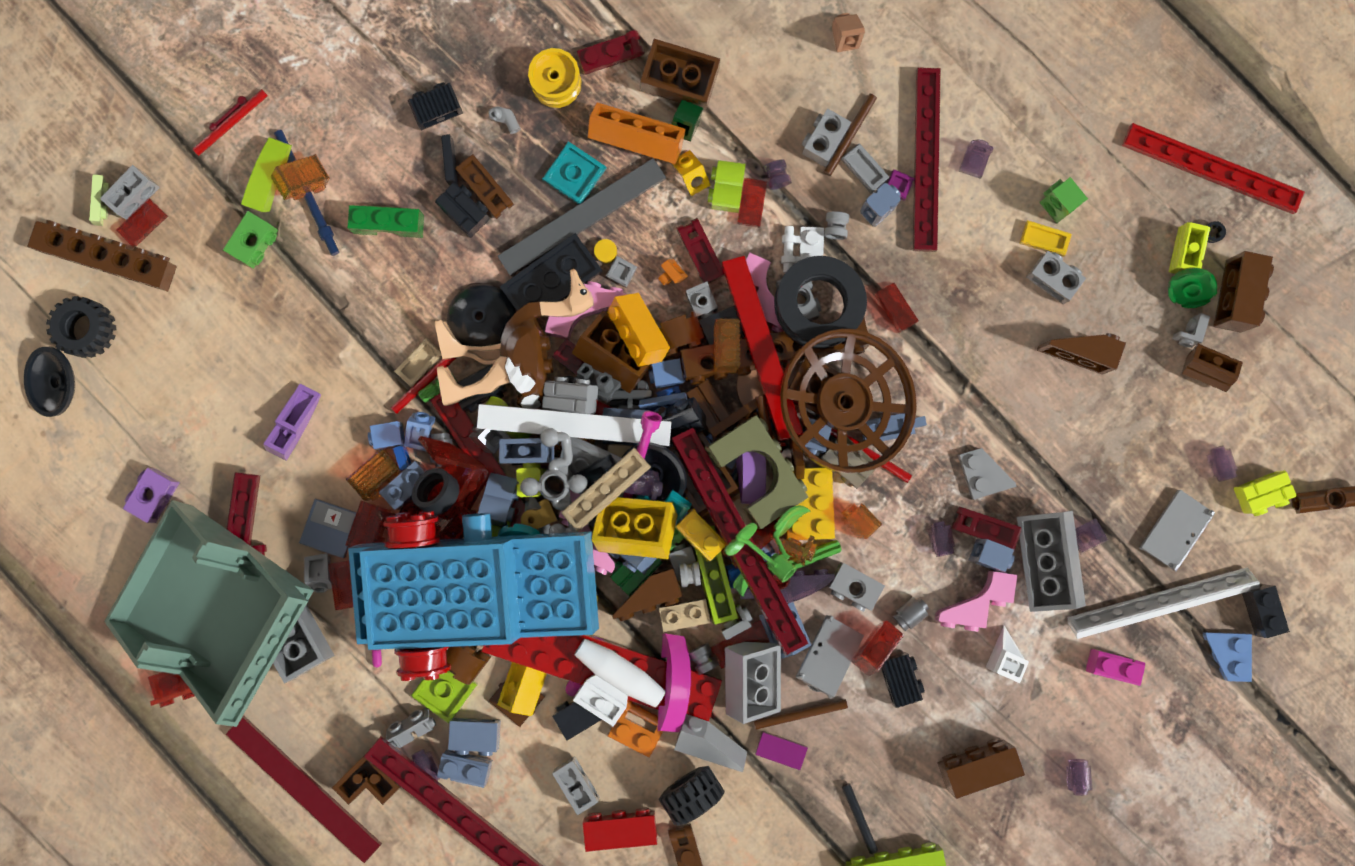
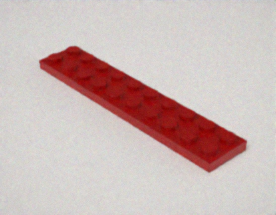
M589 635L519 638L512 644L483 645L481 651L583 685L585 680L593 676L594 673L574 654L581 642L587 639L622 656L647 673L664 690L666 689L667 661ZM691 670L690 696L686 714L709 721L722 680L706 674L698 675L697 671ZM665 694L656 707L628 696L629 701L659 710V706H665Z

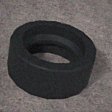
M432 468L424 472L417 479L412 489L413 503L424 512L434 511V516L449 510L459 495L457 479L442 468ZM444 482L439 495L428 502L430 491L437 484Z

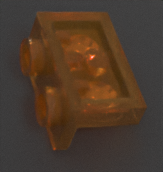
M810 535L805 548L796 539L788 538L786 540L782 538L781 540L786 553L790 556L789 560L805 566L807 561H812L817 547L814 544L815 537ZM778 547V554L781 555L782 553Z

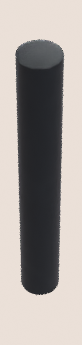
M850 783L842 786L845 797L869 854L876 853L878 851L876 843Z

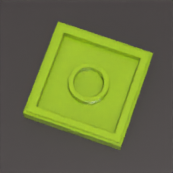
M450 671L439 674V678L435 680H424L423 678L411 695L448 724L478 685L474 681L471 685L464 684L453 678L454 674Z

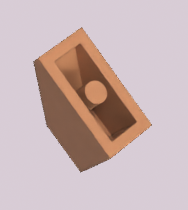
M843 13L833 20L832 31L836 52L859 49L865 34V28L858 15Z

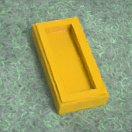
M1027 220L1019 244L1044 252H1055L1064 257L1066 256L1072 234Z

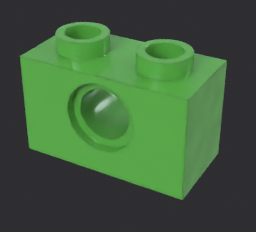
M247 211L223 251L254 269L256 265L262 262L267 247L276 240L278 229ZM256 236V243L249 246V240Z

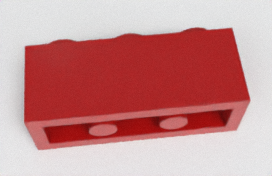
M649 808L636 809L635 813L617 810L613 811L612 815L602 816L600 812L590 813L583 820L585 852L657 845L655 811H650Z

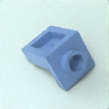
M425 412L412 413L407 420L404 447L427 451L435 417L429 416Z

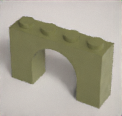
M756 415L704 449L717 468L725 466L745 452L759 453L768 460L773 471V480L769 490L763 496L743 508L750 521L757 525V529H762L790 508L807 499L808 495L806 494L807 487L801 479L797 480L794 475L792 463L787 458L784 459L780 453L782 450L780 444L775 438L771 439L767 430L769 428L766 422Z

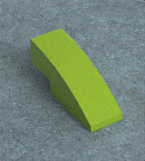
M271 137L268 138L253 168L241 205L260 212H270L275 192L281 187L292 145Z

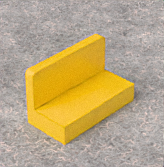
M512 662L497 705L511 713L532 716L547 673Z

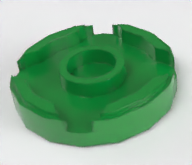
M1187 268L1179 271L1168 282V296L1174 304H1181V307L1198 308L1211 302V298L1217 294V280L1215 276L1201 268Z

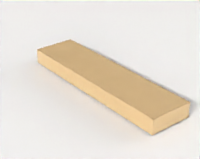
M633 448L561 512L562 515L576 531H580L650 469L651 466Z

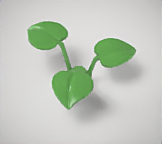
M794 506L786 511L776 523L773 537L782 553L781 555L775 553L769 557L749 540L757 530L755 523L746 525L736 535L735 539L726 546L724 552L729 556L734 555L741 550L744 544H747L767 561V567L773 576L776 575L782 582H785L795 573L796 567L788 561L790 556L786 553L779 537L785 534L802 515L811 511L805 506ZM740 573L734 581L733 587L741 596H744L748 585L742 573Z

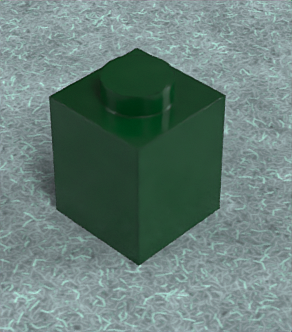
M682 100L673 117L672 125L685 128L684 140L691 142L699 126L704 108Z

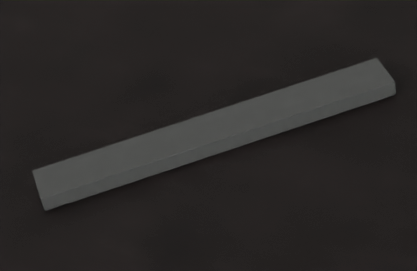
M653 158L498 255V258L511 277L544 256L574 233L578 235L661 183L666 177Z

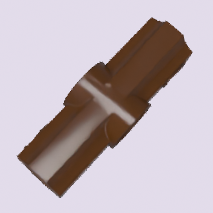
M1355 486L1296 493V497L1291 499L1292 508H1294L1296 514L1355 507ZM1330 494H1332L1334 498L1332 504L1329 502Z

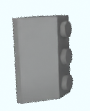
M742 642L725 647L726 715L745 724L781 712V647L779 644Z

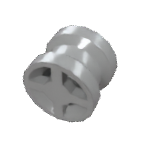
M693 562L692 565L680 563L682 587H687L688 584L701 585L699 562Z

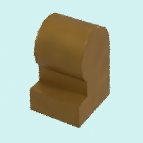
M545 499L539 502L540 509L533 508L523 513L521 524L539 529L560 518L551 500Z

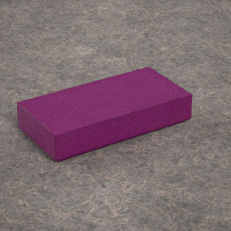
M762 731L755 755L801 770L808 747Z

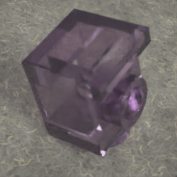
M1097 519L1075 529L1080 555L1106 543L1108 540ZM1087 535L1090 538V542L1083 543L1081 536Z

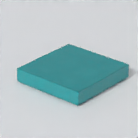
M568 141L542 179L577 204H581L607 168Z

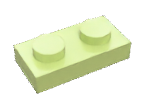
M94 174L92 176L89 221L93 225L103 226V219L107 220L108 206H105V203L100 198L110 189V185L106 183L103 175Z

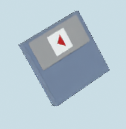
M314 499L299 543L345 558L360 513Z

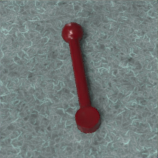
M240 96L237 100L238 102L215 123L209 124V129L214 131L233 112L248 101L246 97Z

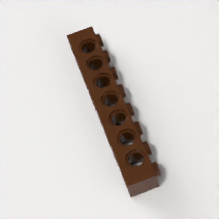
M865 317L856 330L868 332ZM785 331L773 333L771 337L774 346L781 352V356H778L780 364L783 365V368H787L796 353L792 345L800 343L790 338ZM746 338L681 350L679 357L685 383L691 382L692 385L704 383L705 379L709 378L723 380L731 374L737 373V376L751 374V371L756 369L753 361L747 357V353L750 350ZM855 340L853 354L859 355L864 353L869 344ZM840 343L829 348H812L819 360V358L829 354L843 352L845 344ZM803 354L797 362L803 361L805 355ZM731 356L735 359L736 363L728 365L724 362L723 358ZM708 360L712 363L713 367L711 369H704L700 362Z

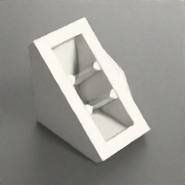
M1003 626L986 668L1020 683L1029 661L1024 659L1006 627Z

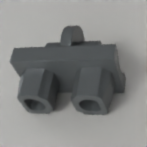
M584 363L577 371L578 375L572 381V383H575L576 379L590 380V385L598 387L596 400L601 399L607 403L611 400L614 392L621 387V383L613 379L611 375L601 373L587 363Z
M639 381L635 386V390H632L630 394L620 387L612 395L610 407L640 410L639 401L652 398L648 382Z

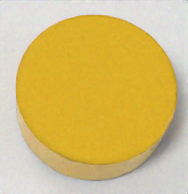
M609 239L598 241L594 247L596 259L601 263L614 261L617 256L615 243Z

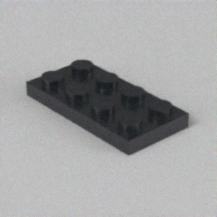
M574 233L501 285L500 288L515 309L519 310L528 302H559L567 298L571 291V269L577 271L583 284L591 281L601 274L603 270L577 234Z

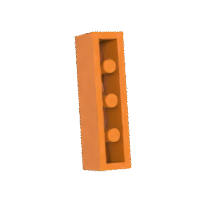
M598 102L590 115L588 138L673 164H676L682 150L685 128Z

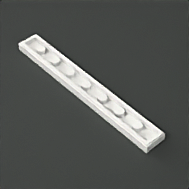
M479 404L478 429L541 434L544 429L553 428L557 432L568 434L569 437L639 443L643 432L640 423L641 419L484 404ZM661 421L659 429L652 433L649 443L669 446L671 422Z
M1247 567L1067 617L1068 624L1076 638L1079 639L1255 590L1260 587V582Z

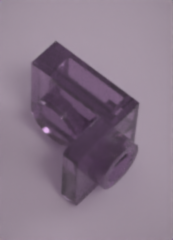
M981 139L972 140L967 146L959 172L981 179L994 147Z
M647 470L625 490V493L649 496V500L656 501V497L661 496L663 483L659 482L658 472Z

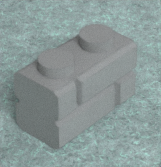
M554 377V381L545 382L543 409L581 414L596 413L598 387L590 385V380L576 379L575 383H568L569 378Z

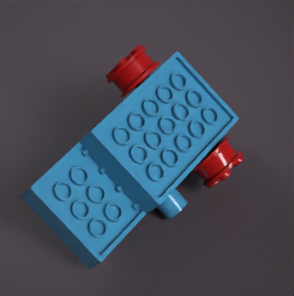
M434 511L419 512L417 515H411L410 512L386 517L383 526L387 527V542L358 544L348 548L357 644H368V650L395 649L394 654L399 656L400 667L396 670V675L400 676L401 681H411L416 679V677H424V680H435L439 678V674L447 673L451 669V664L447 662L446 650L449 647L512 644L519 638L593 635L599 629L591 531L492 537L490 513H475L462 516L464 538L440 540V537L436 536L435 522L439 519L438 516H434Z

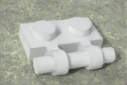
M785 226L784 235H782L784 255L781 256L783 273H786L792 265L802 259L812 256H823L824 228L801 227L800 236H795L794 227ZM793 244L800 245L799 256H793Z

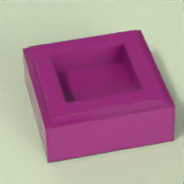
M893 169L887 183L895 186L900 192V199L905 201L915 178Z

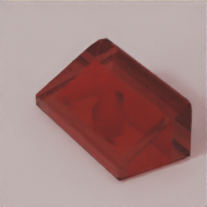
M895 283L875 293V297L899 334L919 322Z

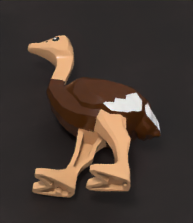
M575 269L570 270L571 291L569 296L559 302H528L517 310L507 322L502 332L500 344L482 347L462 345L453 335L447 322L442 320L435 321L442 359L465 356L473 358L483 365L493 364L490 371L480 381L467 386L459 385L448 367H437L444 406L457 403L473 395L494 392L500 386L511 383L519 392L517 405L520 408L538 409L543 405V397L545 396L544 385L546 381H550V373H554L552 359H548L547 350L551 349L549 336L545 335L536 318L541 316L573 317L584 313L594 305L591 292L585 287Z

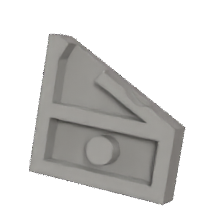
M982 448L958 455L972 500L1017 487L1016 483Z

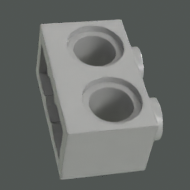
M827 108L824 115L820 113L813 124L816 129L813 134L808 133L803 140L802 146H804L802 154L826 168L848 131L851 122ZM831 123L836 127V130L828 131L825 125ZM821 143L825 149L817 151L814 149L813 144Z
M132 165L100 199L117 215L129 220L160 187L143 171Z
M1049 251L1040 257L1026 276V278L1062 304L1071 300L1086 279L1081 275L1082 272L1077 267L1067 265L1059 254ZM1044 264L1051 266L1052 274H1047L1044 271ZM1063 278H1067L1070 280V288H1067L1063 285Z
M575 756L554 769L552 774L577 815L598 803L600 796Z

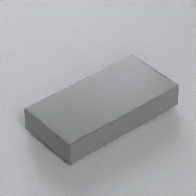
M860 143L841 159L871 194L889 179L885 171Z

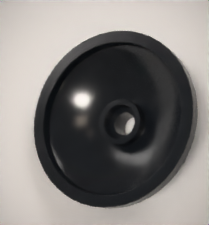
M476 284L461 290L453 298L447 312V324L455 338L462 345L476 347L496 345L501 343L502 332L507 322L516 313V310L501 289L488 284ZM482 312L483 318L476 320V314Z
M40 347L34 350L29 356L24 369V389L27 399L33 409L42 416L55 417L63 414L71 404L75 393L73 368L67 357L54 347Z
M649 443L645 460L651 468L638 478L632 499H635L641 491L652 500L662 502L672 490L683 496L687 478L681 461L666 447L656 443ZM636 444L629 448L621 458L628 454L633 448L637 450L639 444Z

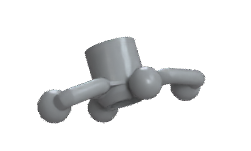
M546 428L540 435L541 442L547 447H553L558 442H561L563 458L553 459L549 463V469L541 476L539 482L534 478H525L520 488L524 495L530 497L535 496L540 491L544 498L551 500L555 509L562 511L572 503L570 490L574 493H583L587 489L588 482L584 476L573 475L568 469V466L573 461L569 435L564 432H557L553 428ZM549 476L560 477L564 483L563 491L557 492L552 490L548 486L547 478ZM568 522L569 528L562 524H554L550 527L549 534L577 531Z

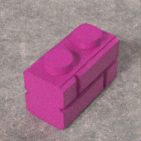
M1095 649L1090 650L1086 666V672L1138 686L1142 683L1145 670V662Z

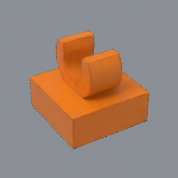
M668 259L661 265L665 272L658 279L663 285H668L672 281L675 284L681 283L688 276L674 259Z

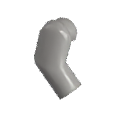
M499 106L489 110V117L492 120L506 124L510 134L521 130L512 110Z

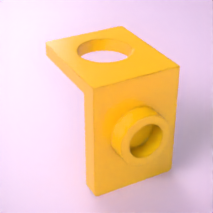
M691 150L680 155L676 164L672 163L673 167L683 178L691 196L711 185L703 165ZM695 177H702L703 180L699 186H691V182Z

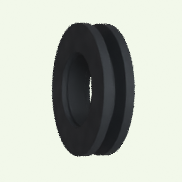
M829 256L807 257L792 265L781 279L774 299L775 314L785 333L794 341L804 345L812 338L828 331L857 329L865 316L867 308L866 290L859 275L845 262ZM821 280L837 288L843 298L844 307L841 316L830 324H817L804 317L797 303L798 292L803 285L810 281ZM846 338L825 340L812 348L833 347L844 342Z

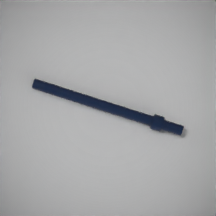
M283 130L274 132L277 140L289 144ZM291 149L287 163L316 222L320 239L325 242L331 256H335L340 252L333 239L334 233L331 227L327 226Z

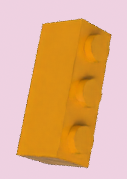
M633 293L614 297L607 312L637 366L662 362L670 346L640 294Z

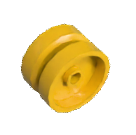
M550 48L538 53L531 61L528 77L533 93L540 103L552 108H561L568 106L576 100L581 91L582 81L577 62L570 53L562 49Z

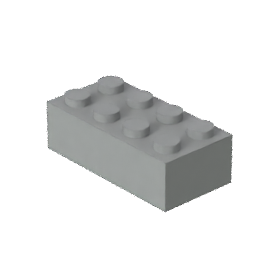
M1073 511L1017 517L1018 526L1022 528L1020 543L1030 612L1078 609L1086 606Z
M307 605L273 662L284 684L335 656Z

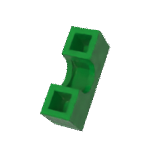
M349 205L347 228L353 234L377 236V232H388L397 234L400 237L423 238L424 214L419 209Z

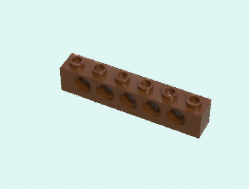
M46 220V223L35 222L27 245L28 248L166 292L169 291L177 268L176 265L169 262V257L160 254L152 257L148 255V251L138 247H134L133 250L126 249V244L112 240L110 244L104 242V237L92 233L88 237L82 235L83 231L70 226L65 230L60 228L61 224L51 220ZM62 236V242L57 245V240ZM84 243V249L79 252V246ZM106 250L105 257L101 259L100 255L102 251ZM128 256V262L123 266L122 261ZM150 263L149 271L144 273L145 265Z

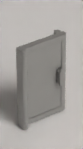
M1177 490L1139 549L1146 551L1176 572L1215 512L1209 510L1182 490Z
M826 615L796 678L825 693L830 699L834 698L864 635L834 619L832 615Z

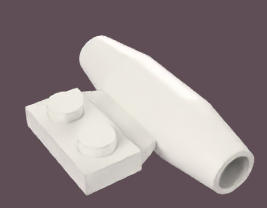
M584 639L574 654L594 675L585 680L574 696L573 701L611 726L615 725L626 709L628 696L656 707L665 694V690L642 669L606 647Z

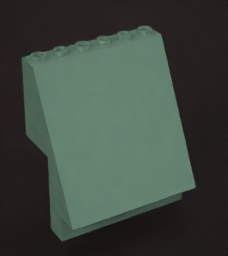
M172 500L104 622L136 668L179 674L215 724L237 727L314 590L194 506Z

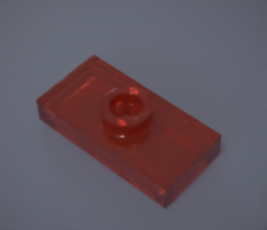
M751 178L744 179L737 224L760 228L767 181Z
M149 198L116 231L132 247H136L168 215Z

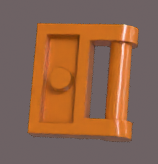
M627 700L626 709L615 725L612 726L608 737L650 758L663 731H658L657 715ZM627 712L657 726L655 732L626 718Z

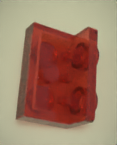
M349 560L328 564L335 611L353 608Z
M161 672L148 677L154 700L150 701L151 706L159 704L160 708L174 704V698L182 696L183 700L195 697L179 674Z

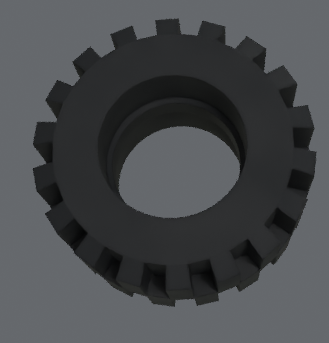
M72 296V299H63V304L57 303L55 311H50L51 319H47L46 325H50V329H46L47 335L52 336L49 340L52 344H56L55 347L58 350L81 358L96 357V354H103L105 352L103 348L109 349L112 345L109 342L111 339L114 340L116 336L113 335V331L117 330V327L112 324L115 318L110 315L111 311L108 308L103 307L104 305L85 297ZM87 315L90 322L89 330L83 338L77 340L74 334L75 323L78 319Z
M703 766L687 773L671 784L661 794L659 801L674 825L678 826L687 824L710 810L721 800L725 790L711 768Z

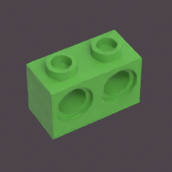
M1069 177L1064 182L1059 179L1043 193L1045 198L1039 203L1057 224L1088 200V198L1073 179Z

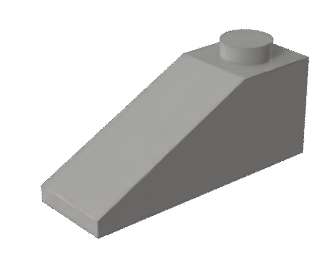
M686 714L674 750L743 772L747 751L709 721Z

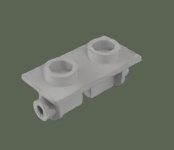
M427 707L422 710L418 709L401 722L396 721L386 729V740L394 747L401 748L414 740L411 732L414 731L420 737L433 730L436 722L433 717L429 718V709Z

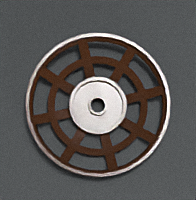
M838 329L812 338L794 354L782 379L780 392L781 411L788 433L796 446L809 459L824 468L841 473H860L876 469L893 459L904 447L911 435L915 423L917 403L915 387L910 372L902 358L890 345L868 332L856 329ZM846 338L843 352L829 354L818 360L812 350L813 346L825 340ZM855 340L863 341L875 347L884 354L887 360L876 368L867 359L853 354ZM804 354L811 367L803 376L799 391L787 389L791 372L797 361ZM842 360L841 373L829 377L823 365L831 361ZM852 362L863 366L870 374L863 380L856 375L850 374ZM893 367L897 371L903 385L905 404L891 403L890 390L883 375ZM815 373L822 382V385L817 394L806 393L808 382ZM877 381L881 389L883 402H873L869 386ZM842 396L849 399L850 404L847 409L841 406L840 399ZM787 399L798 401L800 417L807 429L800 437L795 433L790 421ZM805 403L817 404L820 417L813 424H811L808 418ZM872 411L883 412L880 423L873 432L866 422L870 418ZM891 413L905 414L900 434L889 448L880 437L888 425ZM826 424L837 430V444L825 439L818 433ZM858 429L866 438V440L858 444L847 445V431ZM814 438L824 447L837 451L838 465L820 459L811 453L805 445ZM873 445L882 454V456L867 464L848 466L847 452L860 451Z

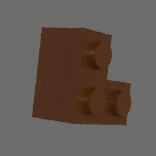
M363 756L332 789L349 805L367 788L383 805L401 786Z

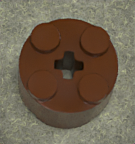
M695 311L690 312L692 316L690 318H686L684 314L660 323L661 328L659 329L670 346L666 356L679 352L678 347L687 344L688 348L701 344L700 339L704 338Z
M478 646L449 647L446 650L447 662L451 664L449 671L454 674L453 678L464 684L471 685L491 656L481 652L482 649H478Z

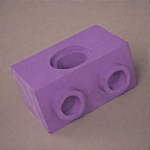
M147 468L138 476V484L135 489L126 496V504L123 509L146 523H156L180 482L158 469ZM149 489L153 491V496L150 500L146 496Z

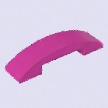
M665 633L662 634L661 658H667L665 706H659L658 731L677 733L682 728L689 703L691 686L690 657L684 636Z

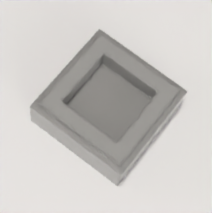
M616 256L606 274V278L627 288L637 270V266Z

